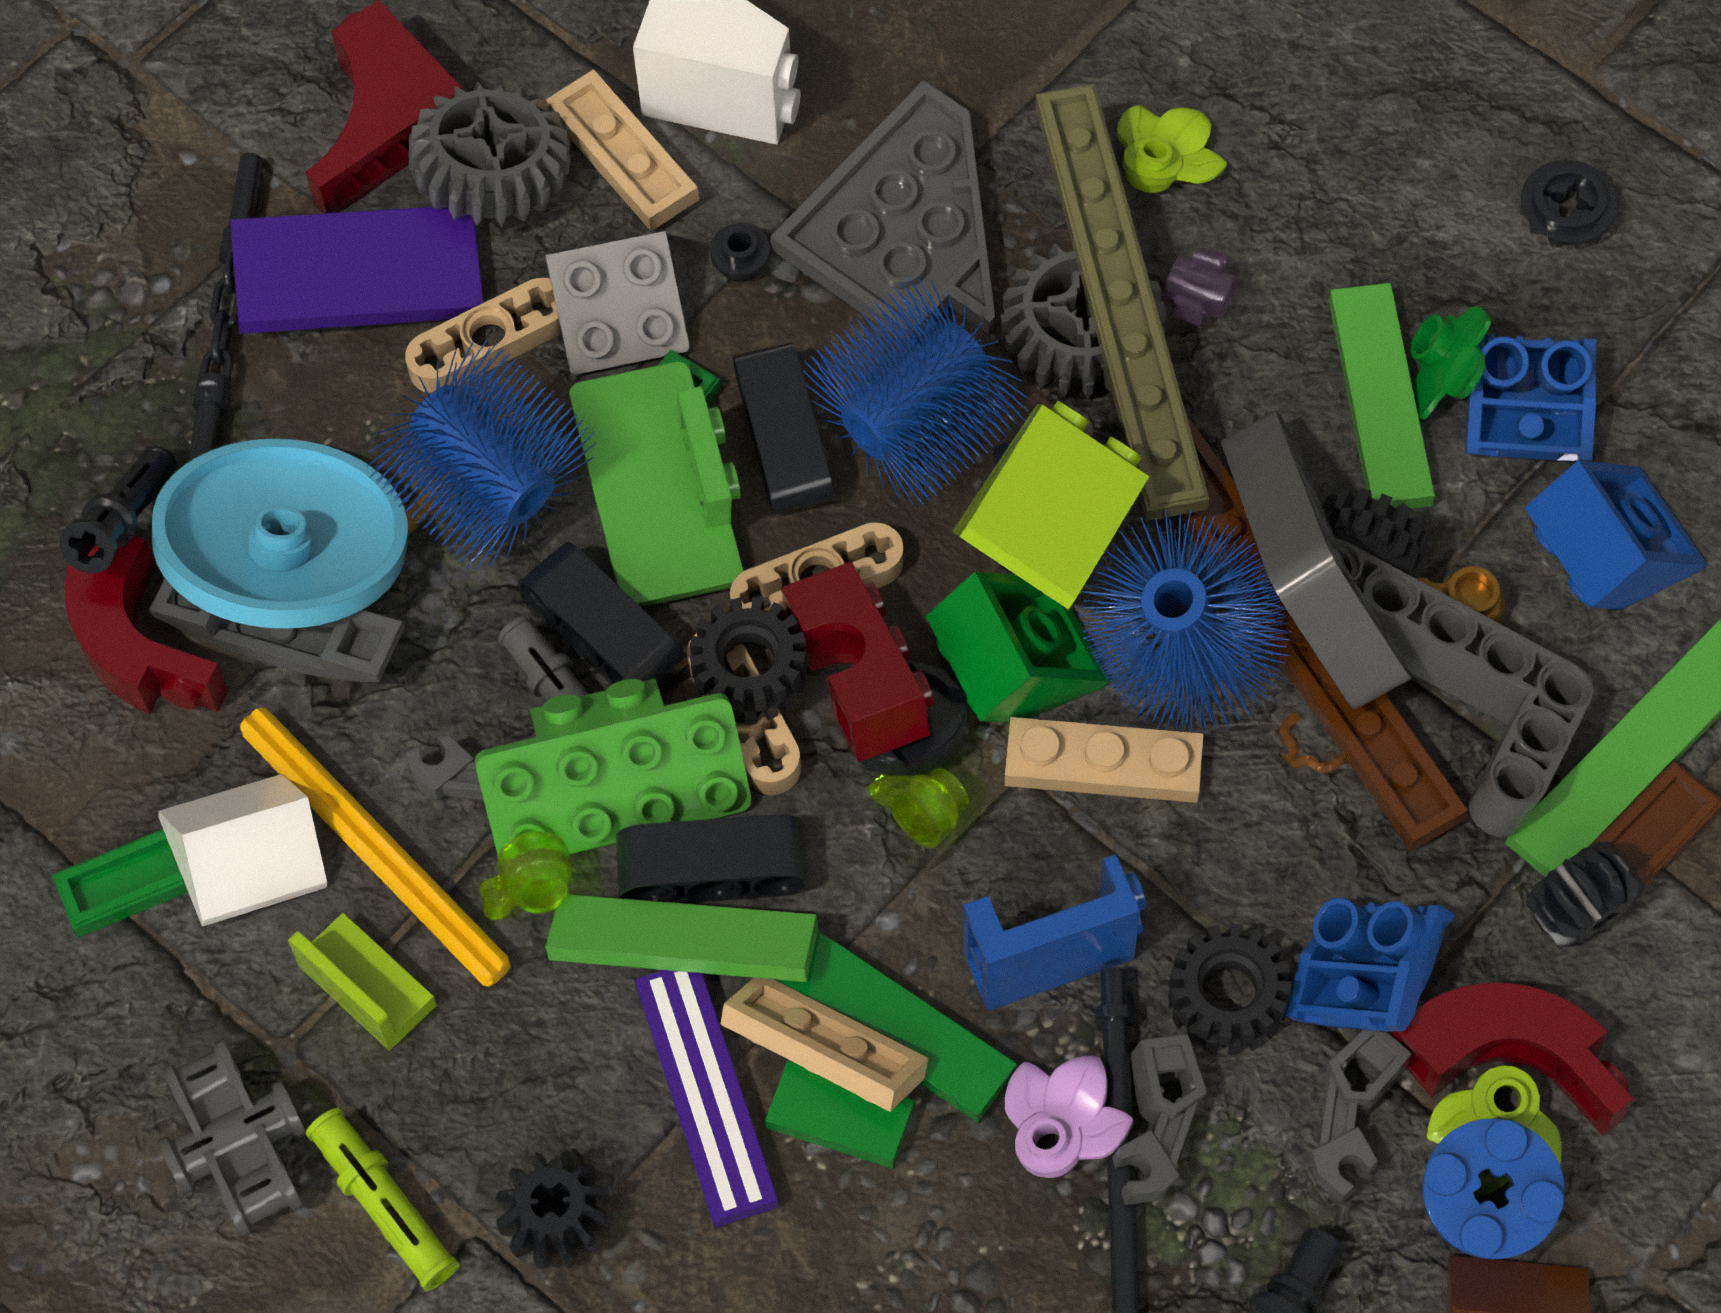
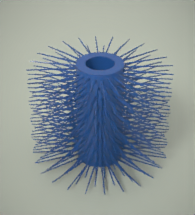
M917 276L929 296L935 312L907 277L917 291L924 307L900 282L915 306L904 298L894 286L893 288L900 295L908 311L889 292H887L898 307L901 315L893 310L881 297L896 322L875 303L889 325L887 326L868 308L881 328L880 330L862 313L876 337L857 320L868 340L851 324L849 325L856 333L862 345L843 329L855 350L836 334L849 356L832 340L830 341L837 349L841 359L834 355L825 345L824 347L835 362V365L818 351L829 371L811 356L827 379L804 361L830 391L820 386L804 370L803 372L839 405H834L805 384L827 401L826 403L841 412V415L812 401L842 418V421L838 422L822 420L845 426L849 435L835 439L851 436L858 444L850 458H852L860 446L866 452L868 474V458L870 456L873 457L883 489H885L877 460H880L884 473H887L900 499L884 464L885 461L912 505L914 504L902 486L898 474L924 506L916 495L909 479L931 502L918 480L938 496L925 475L941 490L943 488L935 479L931 470L943 478L948 485L950 484L938 468L936 462L951 476L953 474L944 459L962 473L954 463L950 455L951 453L969 469L954 445L975 464L962 444L964 442L980 457L968 438L969 436L984 449L972 428L993 448L994 446L987 439L980 425L986 428L998 442L999 439L992 432L985 419L1007 437L992 417L990 411L1010 430L1011 428L1004 421L997 407L1018 425L999 399L1011 407L1025 421L997 388L1011 396L1027 412L1028 410L1015 399L1016 397L1011 395L989 375H994L1027 398L1003 380H1008L1007 378L996 375L989 369L990 366L1022 381L988 363V360L996 359L1012 362L985 355L981 347L998 341L983 345L978 344L980 340L976 341L973 337L982 322L972 336L965 330V304L962 326H959L956 323L947 290L954 323L950 322L947 305L945 311L931 280L947 318L946 322L935 305L931 294L928 293ZM917 303L929 315L931 321L923 314ZM902 309H903V310L906 312V314L914 321L915 326H914V325L912 324V322L908 319V317L905 315V313L902 311ZM930 310L934 314L938 322L932 317ZM896 316L907 327L908 330L902 327ZM917 320L924 325L925 329L917 322ZM884 326L894 335L896 342L893 340V338L890 336V334L887 332ZM911 327H913L919 337L911 330ZM877 332L883 337V339H884L890 346H888L887 344H885V343L881 340V338L879 337V335L877 334ZM865 342L875 351L876 357L865 344ZM891 342H893V343L895 344V346L897 347V349H898L900 352H898V351L892 346V343H891ZM857 347L865 354V356H866L869 360L865 359V358L862 356V354H861L860 351L857 349ZM842 353H843V354L847 357V359L855 366V369H856L857 372H855V370H854V369L852 368V366L848 363V361L845 359V357L842 355ZM872 357L876 360V362L878 363V365H879L880 367H878V366L874 363V361L872 360ZM835 359H836V360L838 361V363L846 370V372H847L849 375L845 374V373L842 371V369H841L840 366L837 364V362L835 361ZM863 361L865 362V364L867 365V367L869 368V370L866 369V367H865ZM821 367H822V368L828 373V375L838 384L839 388L835 387V385H834V384L832 383V381L828 378V376H827V375L825 374V372L821 369ZM834 368L839 371L841 377H840L839 374L834 370ZM852 372H854V374L856 375V377L859 379L860 382H858V381L855 379V377L852 375ZM843 376L845 377V379L847 380V382L850 384V386L846 384V382H845ZM837 379H838L840 382H842L845 386L843 387V386L837 381ZM824 380L827 381L830 384V386H832L836 390L840 397H838L835 394V392L824 382ZM987 382H989L999 394L995 393ZM988 391L992 392L1002 407L989 395ZM830 394L835 396L840 401V403L837 400H835ZM968 398H970L974 402L975 407ZM986 402L990 405V407H991L994 411H992V410L987 406ZM979 404L986 409V411L988 412V414L990 415V417H989V416L986 414V412L979 406ZM972 409L975 410L985 425L973 414ZM950 415H952L956 419L957 424ZM968 419L973 423V425H974L976 428H974V427L969 423ZM962 422L965 423V424L968 426V428L971 430V432L973 433V435H972V434L969 432V430L962 424ZM953 425L957 427L967 442L956 432ZM932 431L938 436L939 441L937 440V438L935 437V435L932 433ZM950 436L956 441V443H957L958 445H956V444L951 440ZM944 439H946V440L950 443V445L953 447V449L955 450V452H954V451L951 449V447L944 441ZM935 442L939 444L949 459L936 447ZM913 448H915V449L920 453V456L923 457L924 460H922V459L919 457V455L916 453V451H915ZM932 453L937 457V459L942 463V465L933 457ZM924 455H926L927 457H929V458L932 460V462H933L934 465L937 467V469L932 465V463H931ZM908 457L917 465V467L909 461ZM917 459L920 460L930 475L918 464ZM894 463L901 469L902 473H904V475H905V477L907 478L908 482L905 480V478H904V477L902 476V474L899 472V470H898L897 467L894 465ZM902 465H903L907 470H909V472L911 473V475L913 476V478L916 480V482L918 483V485H917V484L911 479V477L904 471ZM913 469L918 473V475L923 479V481L914 473Z
M487 340L474 358L475 353H473L468 367L458 381L456 377L473 342L456 375L457 363H455L453 379L450 385H447L457 349H455L444 386L440 387L438 361L436 390L430 395L419 376L428 397L424 398L419 394L424 401L418 403L401 395L419 405L414 413L386 414L412 416L411 421L375 433V435L410 424L409 428L389 432L390 434L401 433L368 452L405 432L410 433L396 444L380 451L385 452L366 466L371 465L396 445L405 442L399 449L393 450L396 452L385 462L377 466V470L369 478L390 459L402 452L397 460L388 467L389 469L376 480V485L401 461L403 463L395 475L384 483L387 486L390 485L396 475L410 466L401 480L394 484L396 486L387 495L389 493L392 494L401 482L403 483L405 478L414 473L410 482L404 485L406 487L394 499H397L402 493L404 494L412 483L421 478L413 491L402 500L403 502L399 507L404 502L406 503L414 492L426 484L423 491L412 501V504L405 512L409 511L423 495L431 491L428 498L422 502V506L412 514L413 518L420 509L422 510L431 499L438 495L430 509L420 517L421 519L417 524L422 519L424 520L427 514L441 502H443L442 506L430 518V521L423 529L427 528L432 520L447 508L449 509L438 525L430 531V535L437 527H440L443 521L455 513L447 527L438 534L439 536L435 541L443 535L446 529L460 520L454 531L441 544V546L445 545L454 533L466 526L455 543L448 548L449 552L460 539L472 531L464 545L456 551L457 553L453 556L454 558L463 547L478 537L477 541L459 563L486 538L478 554L467 567L497 534L494 544L476 570H478L487 555L491 554L493 547L509 525V530L490 566H492L506 538L508 542L513 525L517 526L507 558L519 524L523 523L525 528L524 543H526L528 519L535 515L542 528L536 514L538 511L542 513L540 510L542 506L560 513L545 504L550 496L574 493L555 494L552 493L553 489L586 475L555 485V481L571 477V475L564 476L591 459L558 478L555 476L573 462L581 459L580 456L597 444H593L574 460L563 465L586 443L595 431L581 445L566 454L578 438L587 430L588 426L575 439L563 447L574 430L581 424V422H578L571 432L558 441L563 431L576 417L574 415L561 430L553 434L559 422L569 413V409L555 424L545 431L555 414L561 411L560 409L564 406V404L559 406L551 417L540 424L551 406L559 400V398H556L541 415L534 418L542 404L551 397L552 392L542 400L541 404L526 415L534 401L542 395L547 386L541 389L531 402L521 408L523 402L541 383L538 381L529 393L527 392L522 399L515 403L519 394L522 393L521 391L532 381L531 379L535 376L533 375L528 382L525 381L520 390L507 399L516 384L525 378L524 375L529 369L525 373L523 372L517 382L503 393L502 391L506 384L515 377L513 375L523 365H519L504 383L497 386L500 379L504 377V373L515 362L513 361L509 366L507 364L504 371L489 383L497 369L505 363L504 361L511 353L507 357L504 356L499 365L484 376L492 362L504 351L500 350L493 360L491 358L488 364L475 376L483 360L499 342L491 350L490 348L488 349L483 359L476 367H473L472 372L466 377L468 369ZM470 377L469 382L461 389V387L463 386V384H464V383L468 380V378ZM491 385V387L484 394L485 389H487ZM508 401H510V402L508 403V405L502 410L503 406H504ZM515 410V411L513 412V414L511 413L510 416L507 417V415H508L511 411ZM502 414H505V415L498 421L499 417H500ZM529 416V418H528V419L525 421V423L521 426L522 421H524V420ZM538 420L534 427L531 430H529V432L525 433ZM547 433V435L539 443L541 437ZM556 437L552 444L548 448L544 449ZM412 438H414L409 445L405 446ZM562 444L560 449L555 452V450ZM567 448V450L560 456V458H559L556 462L553 463V461L555 460V458H556L563 450H565V449ZM551 449V451H550V453L548 454V456L544 458V456L547 454V452ZM408 450L409 452L404 457H402L403 454ZM561 462L554 470H552L557 465V463ZM426 466V470L420 474V472ZM446 473H448L447 476H446L443 480H441V478H442ZM440 476L433 484H430L434 478ZM444 483V486L436 494H434L438 490V488ZM466 489L464 494L458 498V496ZM457 494L451 501L447 503V501L450 499L452 495ZM461 501V504L455 510H453L455 506ZM484 506L481 512L478 515H476V513ZM475 511L472 515H470V516L463 522V520L467 517V515H468L469 513ZM480 516L478 522H477L472 528H470L471 525H472V524L478 519V517ZM501 524L499 529L493 534V531ZM494 525L492 530L481 539L488 528Z
M1190 509L1186 534L1184 523L1182 555L1180 548L1181 513L1179 518L1178 551L1174 529L1176 565L1171 519H1169L1172 554L1170 550L1167 513L1165 510L1168 546L1165 536L1163 539L1161 527L1158 528L1155 517L1165 564L1158 553L1156 545H1154L1142 517H1140L1161 571L1158 572L1133 527L1131 528L1152 570L1119 530L1137 565L1112 542L1111 544L1143 575L1117 551L1116 553L1129 566L1105 550L1106 553L1127 567L1136 577L1107 556L1104 557L1130 575L1136 582L1111 565L1109 566L1117 572L1097 563L1115 573L1114 575L1119 579L1101 570L1100 572L1093 570L1094 572L1120 582L1119 584L1124 588L1109 581L1105 582L1094 577L1091 578L1119 588L1124 592L1085 584L1113 594L1080 592L1105 597L1118 603L1084 600L1106 606L1080 607V609H1116H1089L1099 612L1080 614L1078 616L1098 613L1112 614L1108 616H1085L1104 621L1084 623L1083 625L1109 621L1113 623L1090 625L1099 627L1082 632L1097 628L1106 629L1088 632V634H1094L1083 639L1093 635L1103 636L1087 641L1105 636L1111 637L1093 641L1099 643L1088 648L1100 643H1108L1092 648V650H1097L1090 654L1105 650L1093 655V657L1099 655L1095 660L1104 657L1096 663L1103 659H1109L1098 664L1105 663L1100 669L1109 665L1101 670L1102 672L1109 668L1103 674L1111 671L1104 677H1107L1116 670L1112 676L1106 678L1107 680L1115 676L1110 680V682L1115 680L1110 686L1122 678L1110 688L1117 685L1116 691L1129 679L1126 685L1114 693L1116 694L1125 688L1121 693L1123 694L1120 697L1121 699L1133 688L1131 693L1119 701L1121 702L1130 696L1126 701L1128 703L1124 707L1138 696L1134 703L1135 707L1148 692L1136 719L1153 700L1143 720L1145 721L1162 695L1159 707L1152 720L1153 722L1170 688L1164 714L1156 730H1158L1163 721L1166 711L1168 712L1169 705L1173 699L1174 704L1166 730L1170 719H1173L1177 700V708L1179 705L1176 728L1182 703V732L1185 713L1187 725L1190 691L1191 733L1193 694L1196 720H1198L1195 696L1196 686L1200 727L1202 728L1199 693L1206 736L1204 704L1206 712H1209L1211 721L1213 719L1216 729L1206 683L1230 729L1210 674L1213 675L1238 720L1240 719L1219 677L1252 717L1247 710L1248 707L1243 702L1244 699L1239 693L1240 690L1235 684H1238L1257 704L1259 703L1231 675L1255 697L1256 695L1242 681L1270 700V698L1244 680L1236 671L1267 692L1242 673L1235 665L1261 683L1263 682L1254 675L1273 684L1259 676L1252 668L1271 678L1272 676L1270 675L1284 679L1254 667L1255 665L1249 660L1267 669L1270 667L1280 671L1277 668L1251 659V656L1286 664V662L1270 659L1257 653L1291 655L1265 650L1252 644L1287 648V646L1263 641L1290 640L1271 635L1291 633V631L1273 634L1259 633L1286 631L1271 628L1270 626L1288 623L1276 621L1277 619L1287 617V615L1274 619H1264L1284 615L1279 614V612L1286 609L1277 612L1272 611L1284 607L1261 610L1280 606L1275 604L1281 601L1267 603L1280 598L1272 599L1277 594L1274 596L1270 595L1276 592L1268 594L1275 589L1268 590L1273 588V586L1266 587L1271 584L1265 585L1270 580H1264L1269 577L1261 580L1267 575H1262L1266 570L1253 579L1257 573L1265 569L1257 571L1265 564L1260 565L1261 561L1252 569L1250 567L1262 558L1253 562L1256 559L1255 557L1248 565L1242 568L1258 552L1246 560L1249 556L1248 553L1252 550L1251 548L1236 562L1240 554L1255 543L1241 551L1245 547L1244 545L1229 560L1248 539L1233 551L1237 545L1236 542L1241 537L1240 535L1224 554L1232 537L1231 534L1237 528L1236 526L1219 546L1224 532L1229 526L1227 525L1210 551L1212 541L1220 526L1219 524L1201 560L1208 531L1216 515H1214L1197 550L1205 516L1201 529L1199 528L1195 547L1193 542L1192 556L1189 562L1196 521L1194 519L1190 540V532H1188L1191 515ZM1188 533L1187 562L1185 563V545ZM1228 539V541L1226 542V544L1224 545V547L1222 548V550L1220 551L1219 555L1217 556V558H1216L1215 561H1214V557H1215L1216 552L1220 549V547H1221V546L1225 543V541ZM1231 550L1227 558L1222 563H1220L1222 559L1227 555V553ZM1244 556H1246L1245 559L1239 564V566L1236 567L1235 569H1233V567H1234ZM1196 557H1197L1196 566H1195V569H1194V572H1193L1194 562H1195V559H1196ZM1235 559V561L1233 562V564L1231 565V567L1224 573V571L1228 568V566H1229V565L1232 563V561ZM1256 569V570H1255L1252 574H1250L1248 577H1246V578H1244L1243 580H1241V578H1242L1243 576H1245L1247 573H1249L1250 571ZM1120 577H1122V578L1128 580V581L1131 582V583H1128V582L1124 581V580L1121 579ZM1259 579V580L1256 581L1254 584L1249 585V584L1252 583L1254 580ZM1258 584H1262L1257 589H1251L1252 587ZM1125 586L1129 587L1130 589H1132V590H1134V591H1136V592H1138V593H1135V592L1130 591V590H1129L1128 588H1126ZM1265 589L1260 593L1253 594L1257 590ZM1266 593L1265 595H1263V596L1260 597V598H1255V599H1253L1254 597H1256V596H1258V595H1260V594ZM1104 595L1124 597L1129 601L1117 599L1116 597L1112 598ZM1218 596L1215 604H1212L1211 601ZM1269 598V599H1267V600H1265V601H1263V602L1256 603V602H1258L1260 599ZM1218 607L1225 608L1222 613H1216L1215 611ZM1259 614H1270L1262 617H1252ZM1095 617H1122V618H1117V619H1105V618H1095ZM1262 623H1280L1265 626L1259 625ZM1116 626H1127V627L1113 628V627H1116ZM1262 628V629H1272V630H1251V629ZM1120 630L1113 633H1101L1105 631ZM1155 634L1156 636L1154 639H1145L1148 635ZM1258 637H1268V638H1278V639H1255V638H1258ZM1246 641H1256V642H1261V643L1246 642ZM1156 643H1159V644H1160L1159 648L1156 649V650H1153L1154 647H1155V645H1156ZM1113 645L1110 648L1102 649L1106 646ZM1241 646L1248 647V648H1253V649H1256V650H1258V651L1247 650V649H1245V648H1243V647H1241ZM1119 648L1118 650H1116V651H1114V652H1112V653H1110V654L1103 655V654H1105L1106 652H1108L1109 650ZM1119 653L1116 656L1109 657L1112 654ZM1235 655L1241 656V657H1242L1243 659H1245L1247 662H1245V661H1243L1242 659L1236 657ZM1118 657H1121L1118 661L1113 662V663H1109V662H1111L1113 659H1116V658H1118ZM1124 661V662H1123L1122 664H1120L1119 666H1117V667L1111 669V668L1114 667L1117 663ZM1238 663H1241V664L1245 665L1246 667H1248V668L1251 669L1252 671H1250V670H1248L1247 668H1245V667L1239 665ZM1126 665L1122 670L1117 672L1122 666ZM1131 667L1126 673L1118 676L1122 671ZM1146 676L1142 683L1137 687L1141 679ZM1177 676H1178L1177 685H1176L1175 690H1174L1175 682H1176V679H1177ZM1135 679H1137L1136 683H1134V684L1125 692V690L1130 686V684H1131ZM1151 684V686H1150V687L1146 690V692L1142 695V693L1144 692V690L1146 689V687ZM1186 684L1187 696L1183 714L1184 687ZM1182 685V692L1179 704V691ZM1140 687H1142V689L1130 700V698L1136 693V691ZM1156 687H1157L1156 693H1155L1154 696L1150 699V701L1146 704V702L1148 701V699L1150 698V696L1152 695V693L1154 692V690H1155Z

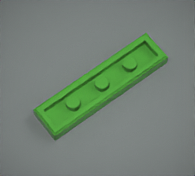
M1391 283L1332 289L1329 295V306L1366 490H1371V497L1375 500H1379L1382 493L1393 497L1390 505L1394 508H1397L1402 503L1410 509L1432 507L1435 495Z
M560 894L545 948L551 961L807 982L819 927L816 914Z

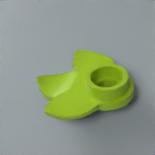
M1141 105L1128 108L1118 122L1116 133L1118 140L1125 148L1122 165L1128 182L1138 190L1158 193L1168 189L1175 180L1201 184L1218 177L1226 169L1227 162L1217 153L1205 148L1212 128L1208 117L1199 110L1185 107L1168 110L1161 118Z
M1502 1065L1485 1071L1476 1080L1473 1089L1448 1094L1436 1105L1431 1114L1427 1128V1139L1436 1144H1439L1451 1131L1475 1120L1491 1118L1512 1120L1540 1136L1555 1154L1559 1165L1561 1163L1562 1142L1559 1130L1539 1110L1540 1094L1538 1087L1532 1077L1520 1068ZM1507 1086L1517 1093L1518 1105L1514 1111L1503 1112L1496 1107L1494 1094L1499 1087ZM1488 1170L1479 1173L1478 1177L1480 1178L1481 1186L1473 1192L1474 1197H1483L1502 1187L1508 1179L1504 1175L1494 1179Z

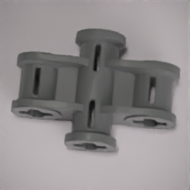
M224 1039L214 1043V1051L179 1068H175L171 1064L162 1068L169 1087L192 1131L174 1140L167 1136L157 1140L169 1169L183 1195L193 1191L194 1182L213 1174L217 1189L241 1237L251 1233V1225L287 1207L294 1211L304 1207L278 1152L275 1151L272 1145L291 1134L296 1138L306 1135L302 1122L281 1080L271 1085L270 1093L251 1101L246 1084Z

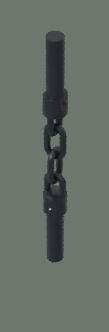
M244 153L240 156L229 224L223 230L218 255L219 261L224 264L223 278L216 283L213 290L210 307V320L214 324L211 350L203 356L193 400L196 416L188 462L216 448L221 414L227 411L233 369V356L229 352L232 326L238 322L236 295L231 316L226 310L219 311L224 288L230 294L236 293L230 219L254 218L264 162L263 158L255 153ZM212 360L217 366L224 365L222 375L209 373Z

